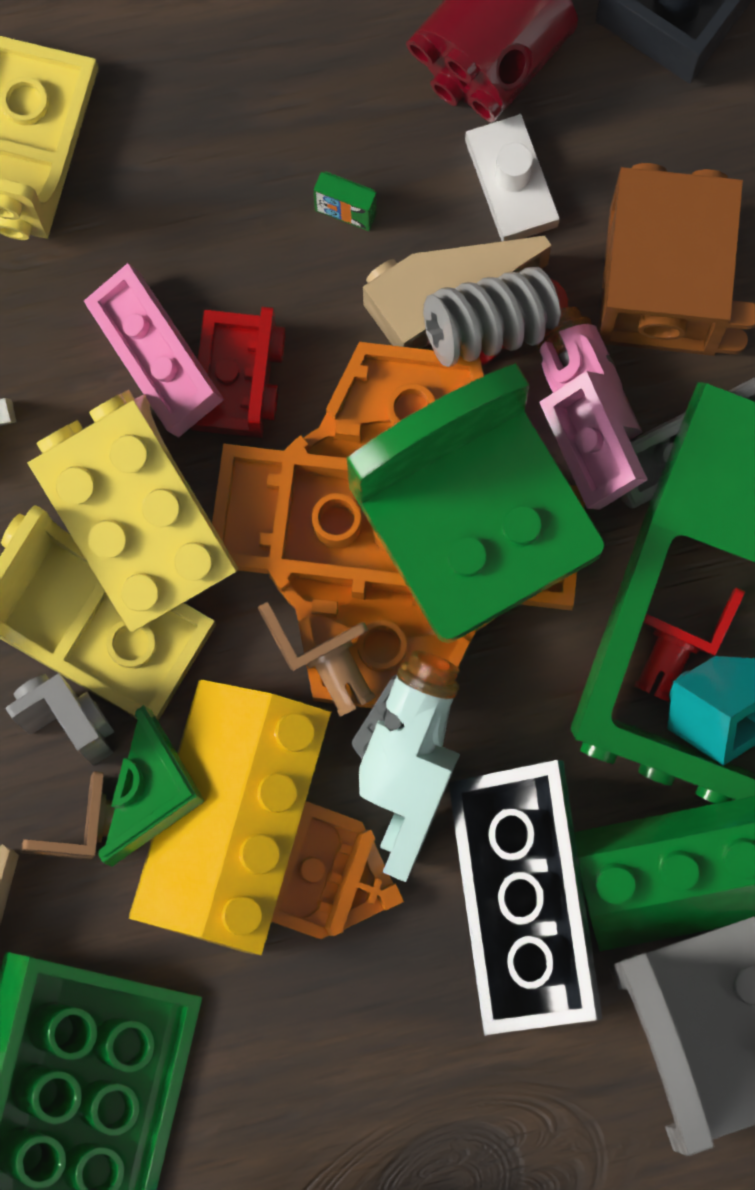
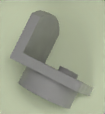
M755 917L609 966L617 991L625 988L628 989L655 1058L675 1123L665 1126L673 1151L690 1156L713 1148V1139L755 1125Z

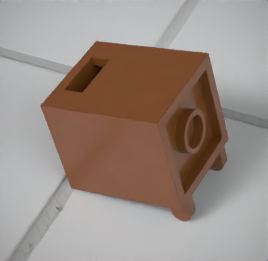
M640 163L631 168H620L609 215L598 332L604 344L714 356L715 353L739 354L744 351L748 343V336L742 329H752L755 327V304L732 300L743 180L730 179L725 173L710 169L697 170L692 174L667 172L665 167L652 163Z

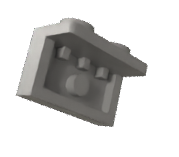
M59 673L48 679L46 674H42L24 683L13 694L17 700L5 708L12 720L28 734H33L50 722L58 719L77 751L93 766L114 753L105 739L114 733V730L96 702L92 700L87 692L78 697L76 692Z

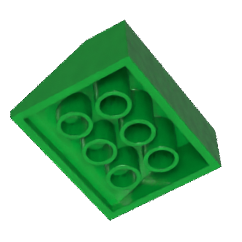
M5 952L0 970V1190H157L202 997Z

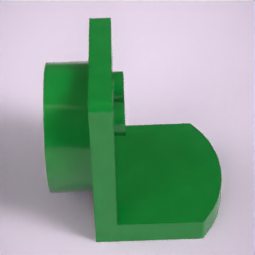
M516 363L480 377L433 401L390 427L347 458L349 489L436 636L444 643L455 642L595 562L601 556L604 548L601 536L524 412L530 385Z

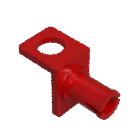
M737 587L733 589L709 642L646 614L643 624L655 629L653 635L658 638L634 686L650 693L658 673L663 671L664 674L654 696L670 703L669 694L673 682L682 674L690 654L694 653L697 655L699 650L711 656H716L745 591Z

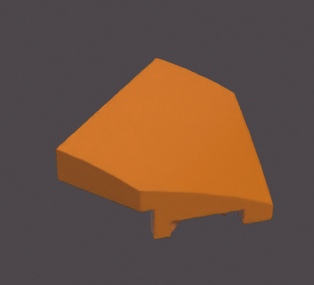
M305 801L271 922L317 939H323L327 936H336L344 932L343 930L383 910H388L403 903L404 900L397 885L393 884L388 874L383 873L385 865L374 843L376 839L372 830H366L361 821Z

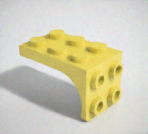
M0 36V234L17 240H28L30 235L48 239L97 75L98 65L96 59Z
M128 389L89 411L95 423L83 429L80 422L76 420L37 442L36 444L42 454L27 464L129 632L132 633L235 573L238 567L164 444L150 411V403L146 395L144 394L135 399Z
M36 505L31 507L26 516L21 513L18 514L7 527L1 541V545L5 547V550L0 556V639L136 718V710L145 705L153 711L157 720H159L216 626L215 621L187 604L182 603L130 633L72 536L58 526L45 510Z

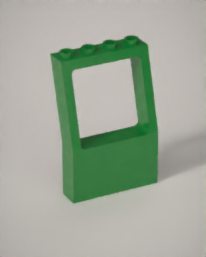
M697 382L643 519L570 730L576 740L583 742L580 748L581 752L611 764H615L618 755L640 763L638 773L665 785L672 786L676 777L698 785L696 795L717 804L732 801L733 799L737 800L755 796V772L729 762L722 766L703 752L611 718L616 698L672 540L676 536H687L755 562V402L708 383Z

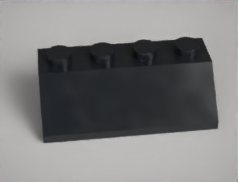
M555 760L449 782L484 1035L602 1019L564 761Z

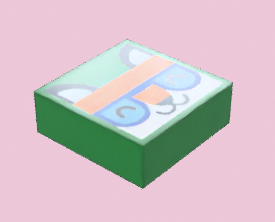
M321 172L313 189L315 211L369 231L377 214L375 190L329 172Z

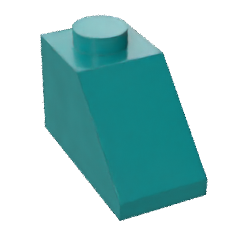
M714 656L693 670L683 672L673 682L669 694L671 701L667 726L669 731L722 766L755 746V658Z

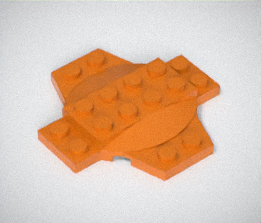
M359 342L326 408V415L318 429L312 431L304 438L300 435L284 451L223 444L212 525L236 563L238 570L269 574L270 579H272L279 592L295 608L304 653L351 627L365 622L369 631L352 639L353 646L348 649L370 691L374 693L375 698L364 705H359L350 686L346 683L345 688L355 706L373 708L391 678L395 674L399 675L400 670L404 669L423 673L450 687L476 631L490 623L484 624L452 643H444L438 639L349 489L347 458L369 441L433 401L483 377L480 357L475 361L469 362L459 355L458 363L454 366L446 367L437 359L434 350ZM570 485L577 499L584 508L585 502L580 494L578 487L576 485ZM577 572L526 600L521 605L572 611ZM307 666L313 701L335 704L316 667L314 666L309 669Z

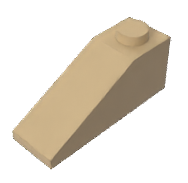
M545 236L414 253L399 263L395 259H391L379 265L368 275L366 279L368 283L363 286V305L393 346L422 349L430 344L423 316L424 302L427 296L434 294L441 288H456L465 282L477 283L486 277L498 278L507 272L519 273L527 267H540L542 269L548 265L551 244Z

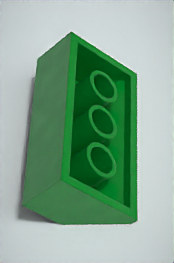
M755 796L574 832L582 883L599 952L723 928L755 917Z

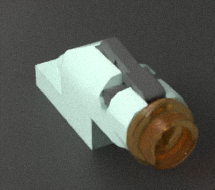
M413 651L409 661L400 664L397 675L395 674L391 678L352 740L353 748L362 759L359 768L360 796L394 812L380 848L391 852L383 873L404 882L407 881L416 863L460 756L459 753L442 747L450 706L459 690V685L455 681L459 669L450 661L425 651Z

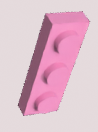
M127 263L84 300L89 311L142 393L146 395L150 405L168 432L179 438L224 400L137 269Z

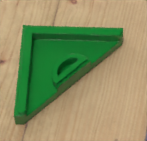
M145 705L138 708L135 712V717L138 721L128 759H123L111 805L115 808L106 845L99 850L101 861L110 867L120 862L205 802L153 711Z

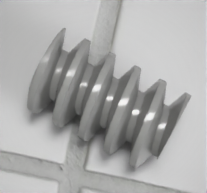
M527 267L519 273L507 272L498 278L486 277L477 283L465 282L456 288H441L434 294L426 297L423 308L428 339L437 359L446 367H451L458 363L459 355L464 360L471 362L480 356L481 350L485 355L494 356L501 351L502 345L510 351L520 348L523 340L529 345H537L543 341L545 327L553 330L558 325L561 316L555 287L549 276L540 267Z

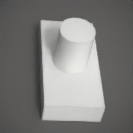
M519 114L466 131L465 141L501 241L523 239L557 228L560 219L522 115Z

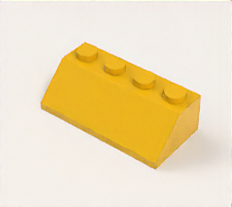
M199 680L177 754L205 802L152 838L128 919L241 952L262 955L331 712L272 693Z

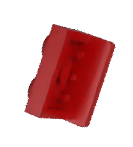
M261 307L260 316L204 310L198 361L224 400L191 427L192 431L262 438L264 420L275 421L279 386L269 384L272 362L282 363L286 328L276 326L274 308Z

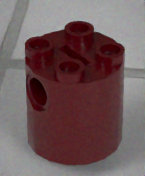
M444 0L409 38L406 46L409 52L419 62L426 65L435 76L430 81V85L441 99L452 106H456L462 100L471 106L483 119L488 122H494L577 29L578 16L572 0Z

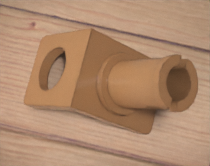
M266 602L258 607L289 668L294 671L307 664L309 669L315 666L338 709L339 716L356 709L345 688L346 683L350 686L359 705H364L375 698L374 693L370 691L348 649L353 646L352 639L369 631L365 622L359 623L309 651L296 656L269 603Z
M94 771L90 778L83 845L23 840L21 853L91 860L95 856L96 842L101 843L102 837H108L115 810L111 806L113 800H106V794L102 793L103 772Z

